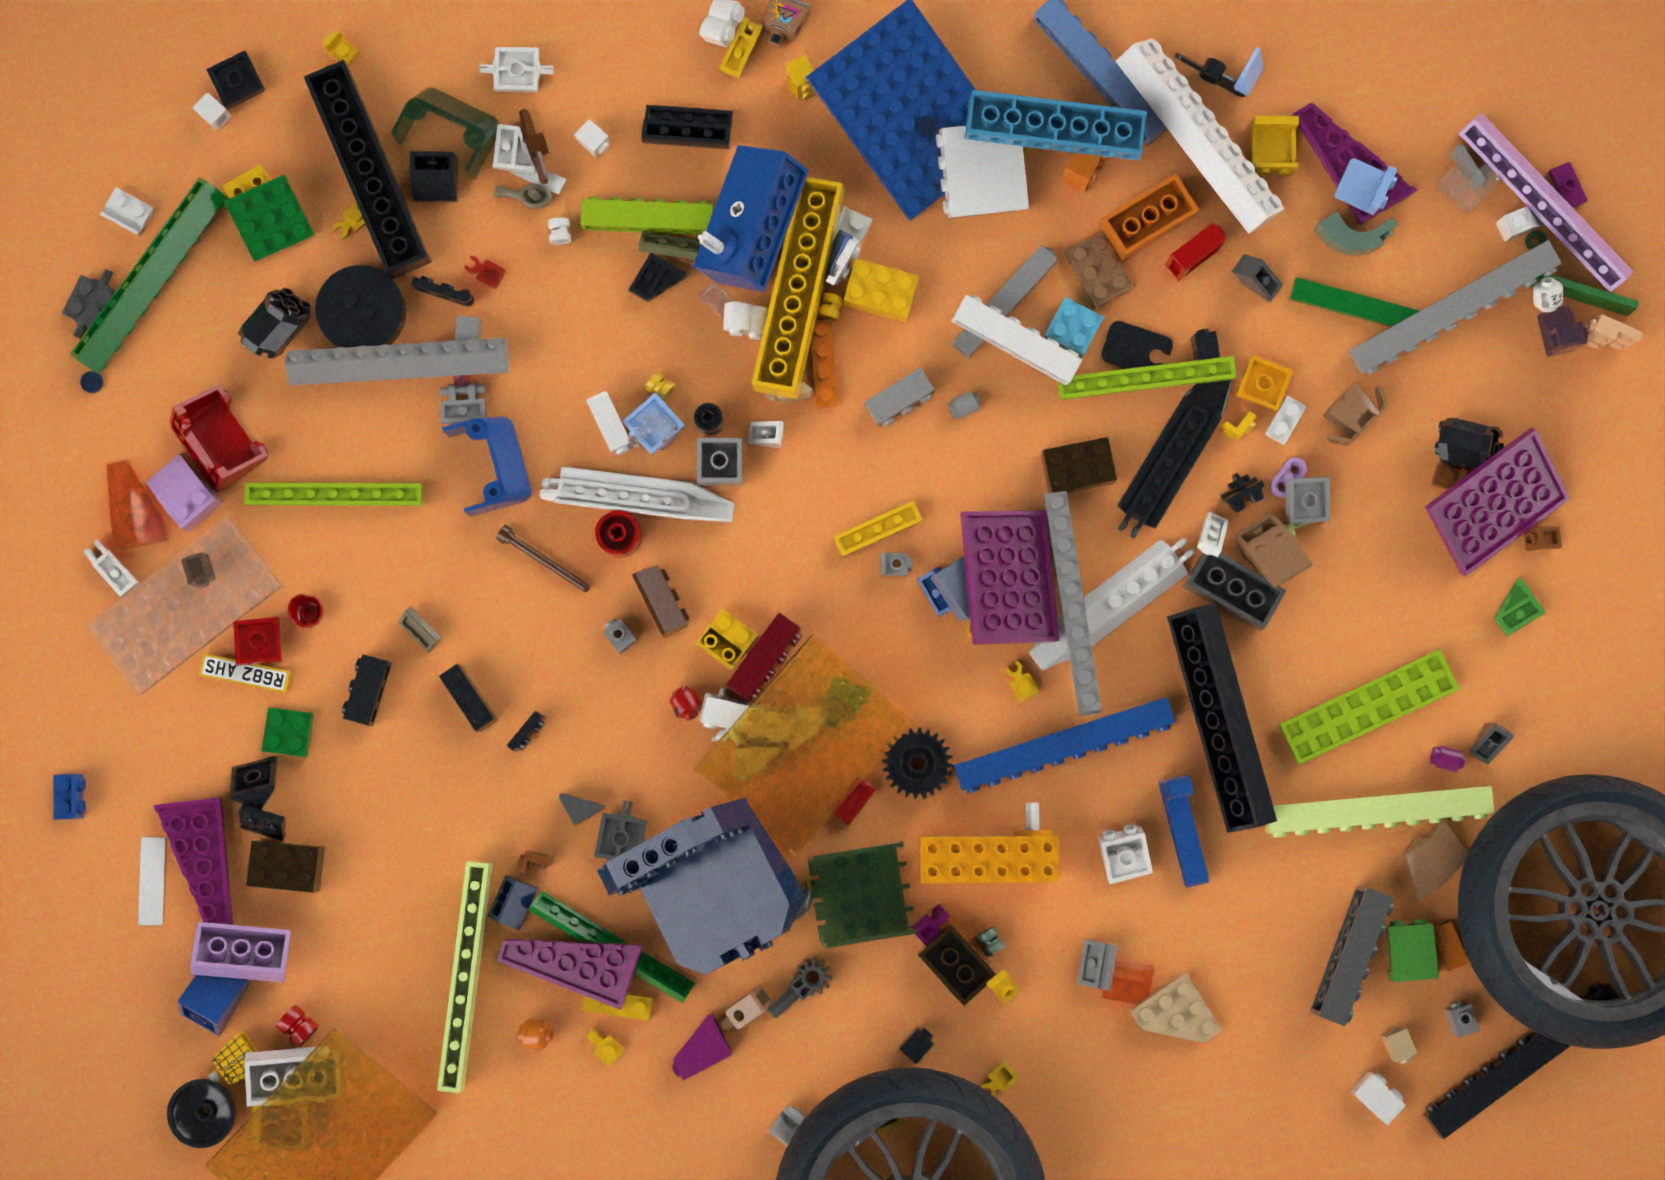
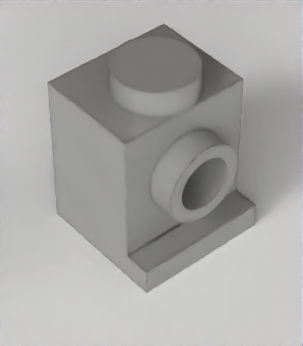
M881 552V577H907L908 571H912V558H908V553ZM894 560H899L901 566L895 568L892 565V562Z
M614 618L604 626L606 628L603 631L604 635L619 654H622L638 641L622 619L616 621ZM621 630L622 636L615 638V631Z

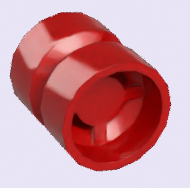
M294 1005L281 1017L275 1027L283 1035L289 1034V1040L297 1048H300L315 1033L319 1025L310 1017L305 1018V1012L297 1005Z

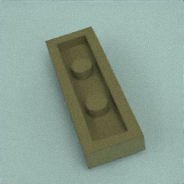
M642 231L638 251L695 260L701 244L699 239Z

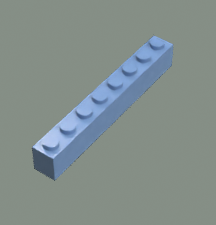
M1048 0L1035 11L1034 22L1112 107L1147 111L1143 138L1147 146L1167 130L1166 126L1126 74L1111 58L1108 49L1101 47L1096 42L1095 35L1091 31L1087 32L1081 20L1068 11V7L1063 0Z

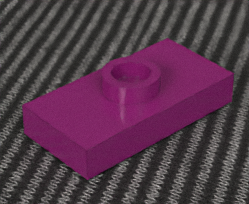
M1571 162L1548 171L1556 191L1572 208L1588 201Z

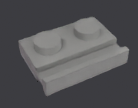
M1085 939L1077 984L1110 991L1118 945Z

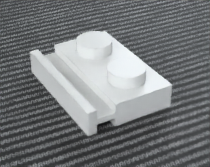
M116 187L100 215L141 236L142 230L146 228L156 209Z
M844 206L839 216L835 237L839 230H843L853 235L855 239L862 243L872 223V219Z

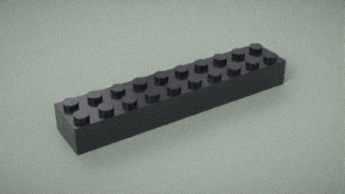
M341 60L303 76L387 275L395 279L432 263L346 62Z
M1216 603L1195 607L1167 616L1227 833L1257 828L1276 822L1277 817Z

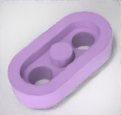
M1297 457L1289 459L1271 481V493L1278 498L1286 497V479L1303 478L1307 471L1306 463ZM1291 466L1297 468V473L1291 472ZM1279 483L1284 485L1283 491L1278 489L1277 485Z

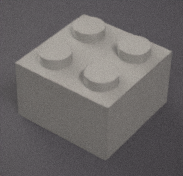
M697 438L698 486H743L742 438Z

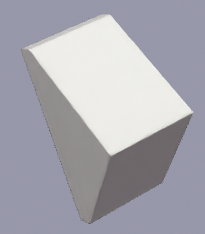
M750 422L747 444L781 449L784 422Z

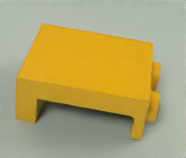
M1254 116L1251 121V163L1255 168L1254 171L1259 176H1268L1271 173H1279L1280 176H1291L1292 173L1294 174L1297 171L1296 128L1299 125V116Z

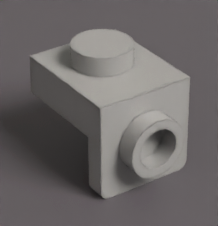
M788 1105L768 1132L786 1146L805 1117H803V1113L798 1108Z

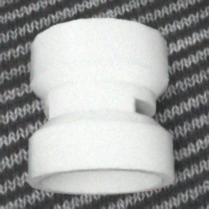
M567 218L548 220V228L551 230L549 235L550 244L564 245L571 243V235L568 233L570 220Z

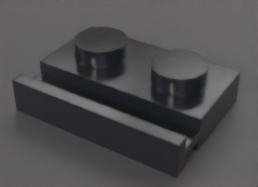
M534 711L506 746L516 752L520 749L522 751L525 750L531 742L529 739L534 732L539 733L546 723L543 721L546 717L541 712Z
M242 804L239 809L240 823H242L241 829L280 841L284 840L286 836L284 816Z

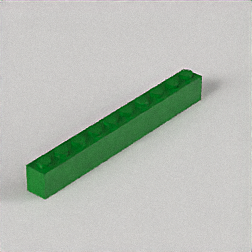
M200 177L197 179L71 351L70 355L97 374L107 367L109 358L120 349L125 336L133 331L136 321L147 312L148 305L152 299L158 297L163 284L172 278L174 269L185 260L186 253L190 247L198 242L199 235L204 229L209 227L212 217L223 208V201L228 196L208 181Z

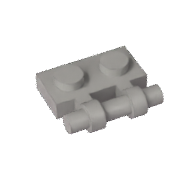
M469 383L468 386L452 384L448 387H440V395L449 396V401H440L441 423L456 424L473 418H485L486 401L485 399H477V394L485 393V385ZM468 394L469 400H457V395Z

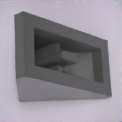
M1486 723L1469 753L1489 764L1512 740L1514 734L1497 723Z
M564 793L559 795V799L574 825H578L605 809L604 804Z

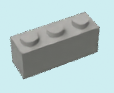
M920 367L865 401L864 406L877 427L879 428L883 425L885 428L896 421L894 418L902 414L905 416L912 412L914 405L919 402L925 404L931 400L935 389Z

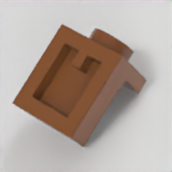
M1438 463L1431 486L1447 490L1467 475L1468 469L1463 468L1460 470Z
M1540 526L1531 528L1524 533L1527 552L1562 548L1560 526Z
M527 850L525 854H521L518 862V867H521L520 873L526 874L528 872L530 862H533L532 866L546 869V866L553 865L555 856Z

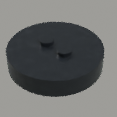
M366 265L349 266L331 275L322 285L315 305L316 319L322 333L336 347L344 348L380 346L383 344L391 345L400 335L407 313L406 302L398 285L383 271Z

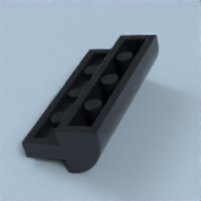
M646 105L641 136L642 143L730 150L733 111Z

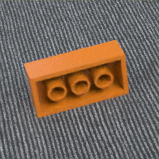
M1174 174L1101 218L1099 227L1122 262L1195 218L1199 208L1177 174Z

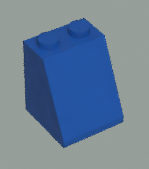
M195 975L177 1001L180 1015L220 1036L249 985L248 979Z

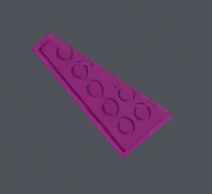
M1312 102L1292 114V116H1299L1298 127L1336 187H1338L1349 161L1353 158L1381 171H1385L1388 168L1385 162L1362 143L1355 141L1349 136L1350 133L1344 128L1341 129L1332 121V118ZM1396 172L1395 177H1397V181L1392 190L1388 189L1385 195L1388 197V200L1383 209L1379 208L1374 215H1371L1352 205H1347L1359 224L1362 225L1413 195L1418 190L1414 186L1407 184L1402 179L1403 177Z
M222 797L153 805L155 812L158 813L162 822V828L166 831L169 838L170 846L182 874L186 877L191 895L194 896L199 907L198 911L203 922L233 925Z
M506 938L502 942L496 961L620 1010L623 1008L643 945Z

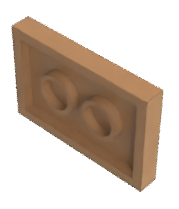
M1103 231L1064 251L1069 264L1094 309L1134 289Z

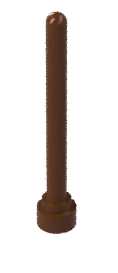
M504 525L498 532L495 539L502 544H512L580 590L587 592L590 589L589 584L517 538L515 533L512 532V528Z

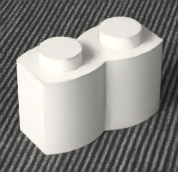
M713 0L708 16L700 27L699 35L706 42L727 47L735 37V28L743 20L745 9L739 2L734 0Z
M734 301L726 303L723 330L730 332L731 336H743L745 334L749 335V339L761 340L769 308Z
M1368 1071L1351 1092L1383 1123L1389 1125L1406 1106L1401 1101L1404 1097L1396 1089L1390 1090L1385 1085L1387 1081L1378 1072L1374 1075Z

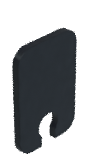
M1115 321L1109 328L1101 357L1106 363L1123 369L1163 365L1162 363H1153L1149 357L1150 352L1157 349L1162 351L1163 354L1170 356L1173 343L1166 336L1122 321Z

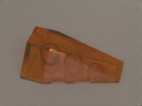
M124 460L106 464L110 520L115 547L126 550L167 541L163 519L153 505L152 499L145 491L131 462Z

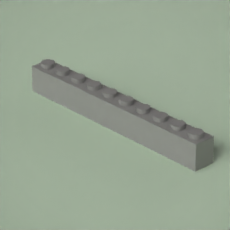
M1545 241L1347 352L1359 374L1366 372L1367 375H1370L1379 370L1378 365L1384 361L1389 364L1399 359L1397 354L1404 350L1406 353L1417 349L1419 347L1417 343L1424 339L1427 343L1437 338V332L1445 329L1447 332L1458 326L1457 321L1464 318L1467 321L1478 315L1476 312L1478 309L1484 307L1487 310L1498 304L1496 299L1502 296L1507 299L1518 293L1516 288L1522 285L1527 288L1537 282L1536 277L1542 274L1544 277H1547L1556 272L1557 269L1555 267L1560 265L1561 261L1550 241Z
M507 338L293 350L287 351L284 367L289 384L293 386L509 372L511 358Z
M1067 491L1044 494V504L1078 716L1101 713L1102 708Z

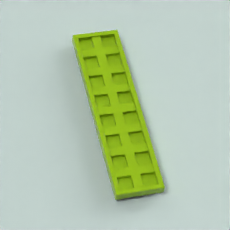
M1438 649L1278 725L1297 765H1300L1458 691L1460 688L1441 650Z

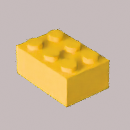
M855 259L844 297V306L907 323L919 276Z

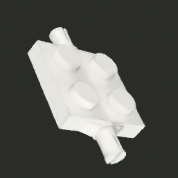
M495 47V58L492 64H479V73L493 74L495 92L538 93L541 74L554 75V66L540 64L539 48Z

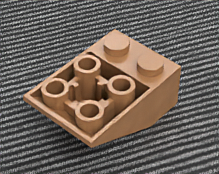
M1272 513L1234 535L1241 555L1275 589L1313 566L1311 560L1284 524Z

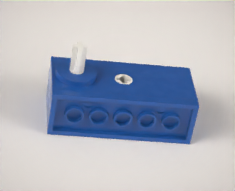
M738 145L707 230L698 236L701 246L693 267L718 284L765 292L809 170L785 151Z

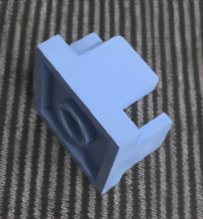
M656 392L622 421L651 455L659 449L661 451L664 450L678 437L677 433L685 427Z

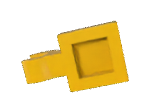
M592 1028L586 1035L588 1040L597 1046L593 1053L608 1067L625 1051L610 1034L603 1038Z

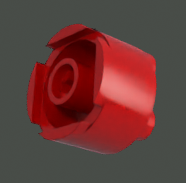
M615 510L603 515L595 527V537L598 545L610 556H630L641 543V528L635 518L625 511ZM621 529L623 536H619L618 539H616L614 532H619V530Z

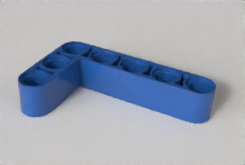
M1181 775L1160 780V792L1186 888L1209 883L1188 796L1194 795L1189 775Z

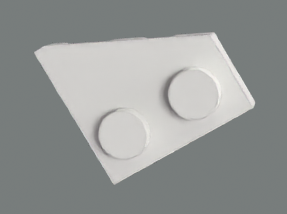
M498 124L493 169L535 174V167L520 127Z
M855 238L849 239L836 262L837 266L833 274L828 276L826 282L835 285L843 281V279L847 280L852 270L849 266L852 260L857 259L861 252V248H859L861 241Z

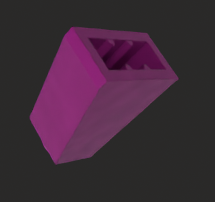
M713 1012L707 1015L673 1059V1071L677 1077L681 1076L683 1081L728 1058L733 1053Z

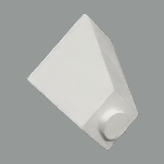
M607 391L587 399L589 408L613 455L616 453L617 455H622L630 450L629 447L633 445Z

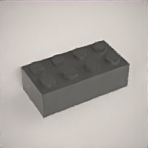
M1202 552L1182 586L1208 602L1216 603L1217 607L1259 631L1266 628L1287 591L1280 586L1275 589L1263 576L1221 552L1218 557Z

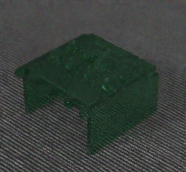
M903 841L807 856L809 875H818L819 878L811 880L813 899L822 898V902L814 903L816 921L825 920V924L817 925L819 941H821L822 947L832 948L917 934L916 929L911 928L912 926L908 927L906 911H912L914 907L913 905L905 906L903 889L911 888L910 883H901L899 867L906 866L907 862H898L896 848L903 847Z

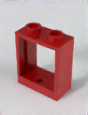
M1212 222L1174 251L1165 266L1180 281L1220 250L1227 240L1225 231L1219 225L1216 226Z

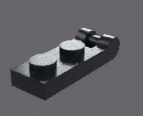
M413 276L410 285L417 291L466 307L472 306L475 302L473 295L467 289L456 291L453 290L454 287L447 283L438 285L433 283L434 280L425 276L417 278Z

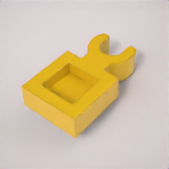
M357 202L341 215L344 221L336 223L332 229L336 232L339 228H344V233L340 236L344 240L349 236L352 228L358 232L365 225Z
M1017 660L1015 662L1017 671L1011 672L1007 666L1005 667V672L1014 679L1009 685L1020 703L1040 691L1029 672L1024 675L1022 674V665Z
M1002 1060L987 1074L991 1081L989 1083H982L980 1087L983 1089L989 1088L991 1090L990 1094L995 1097L998 1088L1004 1093L1020 1077Z

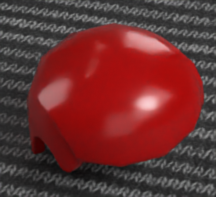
M303 593L298 594L290 600L287 606L288 615L292 622L302 628L317 626L324 616V607L315 596Z

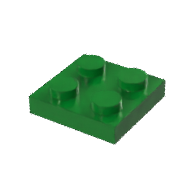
M268 707L261 751L308 757L314 713Z

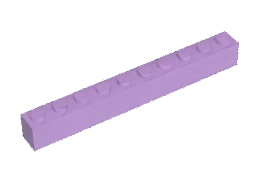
M1482 113L1458 133L1609 292H1612L1632 274L1633 270Z

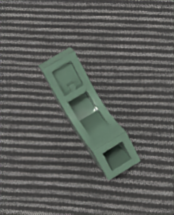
M1335 212L1319 222L1314 229L1322 241L1330 248L1346 255L1358 256L1380 249L1384 245L1383 241L1394 234L1392 230L1398 224L1394 218H1391L1372 231L1357 232L1349 228L1339 213Z

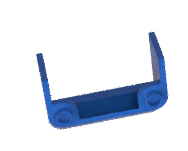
M473 418L442 427V431L448 437L467 433L475 441L487 439L498 480L490 482L484 487V503L464 508V512L467 515L473 517L525 502L531 497L532 489L516 430L509 418Z

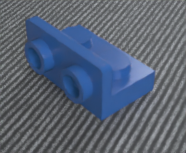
M83 774L53 775V820L83 819V814L86 812V802L83 801L86 780L83 778Z

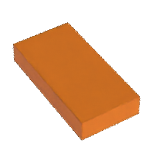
M1446 921L1435 926V945L1446 970L1449 972L1468 964L1469 960L1452 922Z

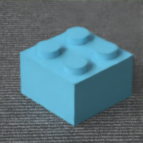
M1065 297L1043 338L1046 340L1051 338L1060 344L1059 347L1064 350L1071 349L1079 354L1078 358L1082 359L1104 317Z

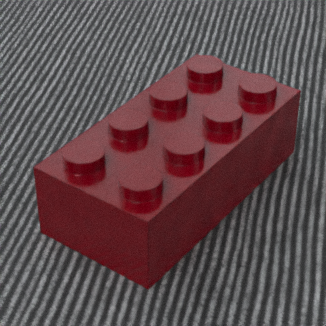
M779 612L729 679L726 686L747 702H750L752 699L756 701L763 691L760 687L765 681L767 683L771 681L776 674L774 668L778 663L782 665L789 656L787 651L790 646L795 647L801 640V628Z

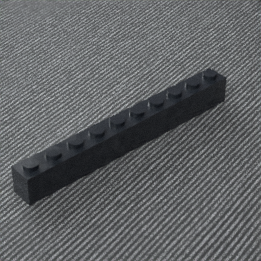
M1599 981L1588 987L1590 992L1583 997L1581 994L1577 995L1581 999L1595 1001L1619 998L1609 983H1600ZM1534 1032L1529 1037L1525 1034L1516 1040L1517 1045L1510 1050L1508 1047L1499 1052V1059L1495 1062L1488 1061L1479 1068L1481 1072L1476 1076L1470 1074L1461 1081L1463 1085L1457 1090L1453 1087L1443 1094L1445 1098L1439 1103L1433 1101L1425 1107L1427 1112L1423 1116L1440 1138L1445 1139L1571 1045L1552 1040L1537 1032Z

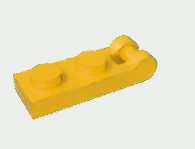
M747 17L743 18L719 68L721 72L740 79L758 39L763 33L765 25L759 22L755 24ZM747 30H749V31H752L753 33H752V35L750 36V35L746 34L745 32H746Z

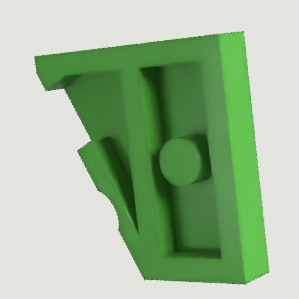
M1520 577L1514 583L1494 620L1505 636L1508 637L1546 612Z

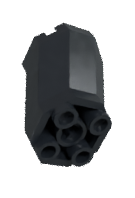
M289 288L268 292L262 303L241 326L238 335L242 336L240 339L241 344L256 355L261 356L262 353H267V358L273 359L282 355L288 344L308 322L311 316V304L300 299Z
M1447 418L1445 421L1441 420L1439 422L1438 431L1440 436L1439 441L1435 444V454L1440 456V460L1445 465L1474 470L1504 448V443H1499V438H1503V432L1499 427L1486 426L1458 418Z

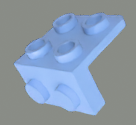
M1353 158L1349 161L1334 196L1336 199L1374 215L1379 208H1384L1388 197L1385 195L1388 189L1392 190L1397 181V177H1395L1397 169L1389 165L1385 171H1381Z

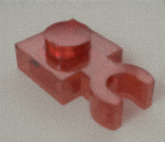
M470 256V259L476 264L473 268L465 265V270L470 274L478 273L476 276L478 281L496 290L506 273V269L487 259L484 264H481L477 257Z

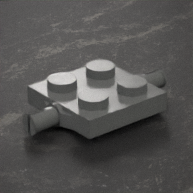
M104 269L100 280L80 275L62 311L63 315L72 318L78 323L72 336L81 339L86 328L91 326L116 290L108 285L113 272Z
M623 800L621 813L611 814L603 812L594 857L610 861L644 842L648 820L637 819L630 815L632 801Z

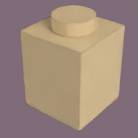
M1400 1026L1381 1034L1392 1061L1404 1064L1413 1060L1412 1056L1418 1054L1407 1028Z

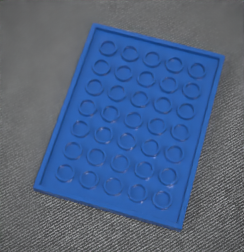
M906 0L805 78L905 217L910 221L945 194L941 190V179L944 177L943 169H939L938 157L941 156V149L937 147L936 135L931 138L921 137L916 129L917 122L923 116L934 117L939 125L936 134H939V130L942 128L966 126L969 98L972 90L976 89L914 1Z

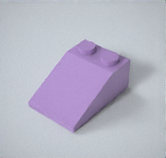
M178 454L146 482L167 513L181 529L188 532L223 503L181 454Z

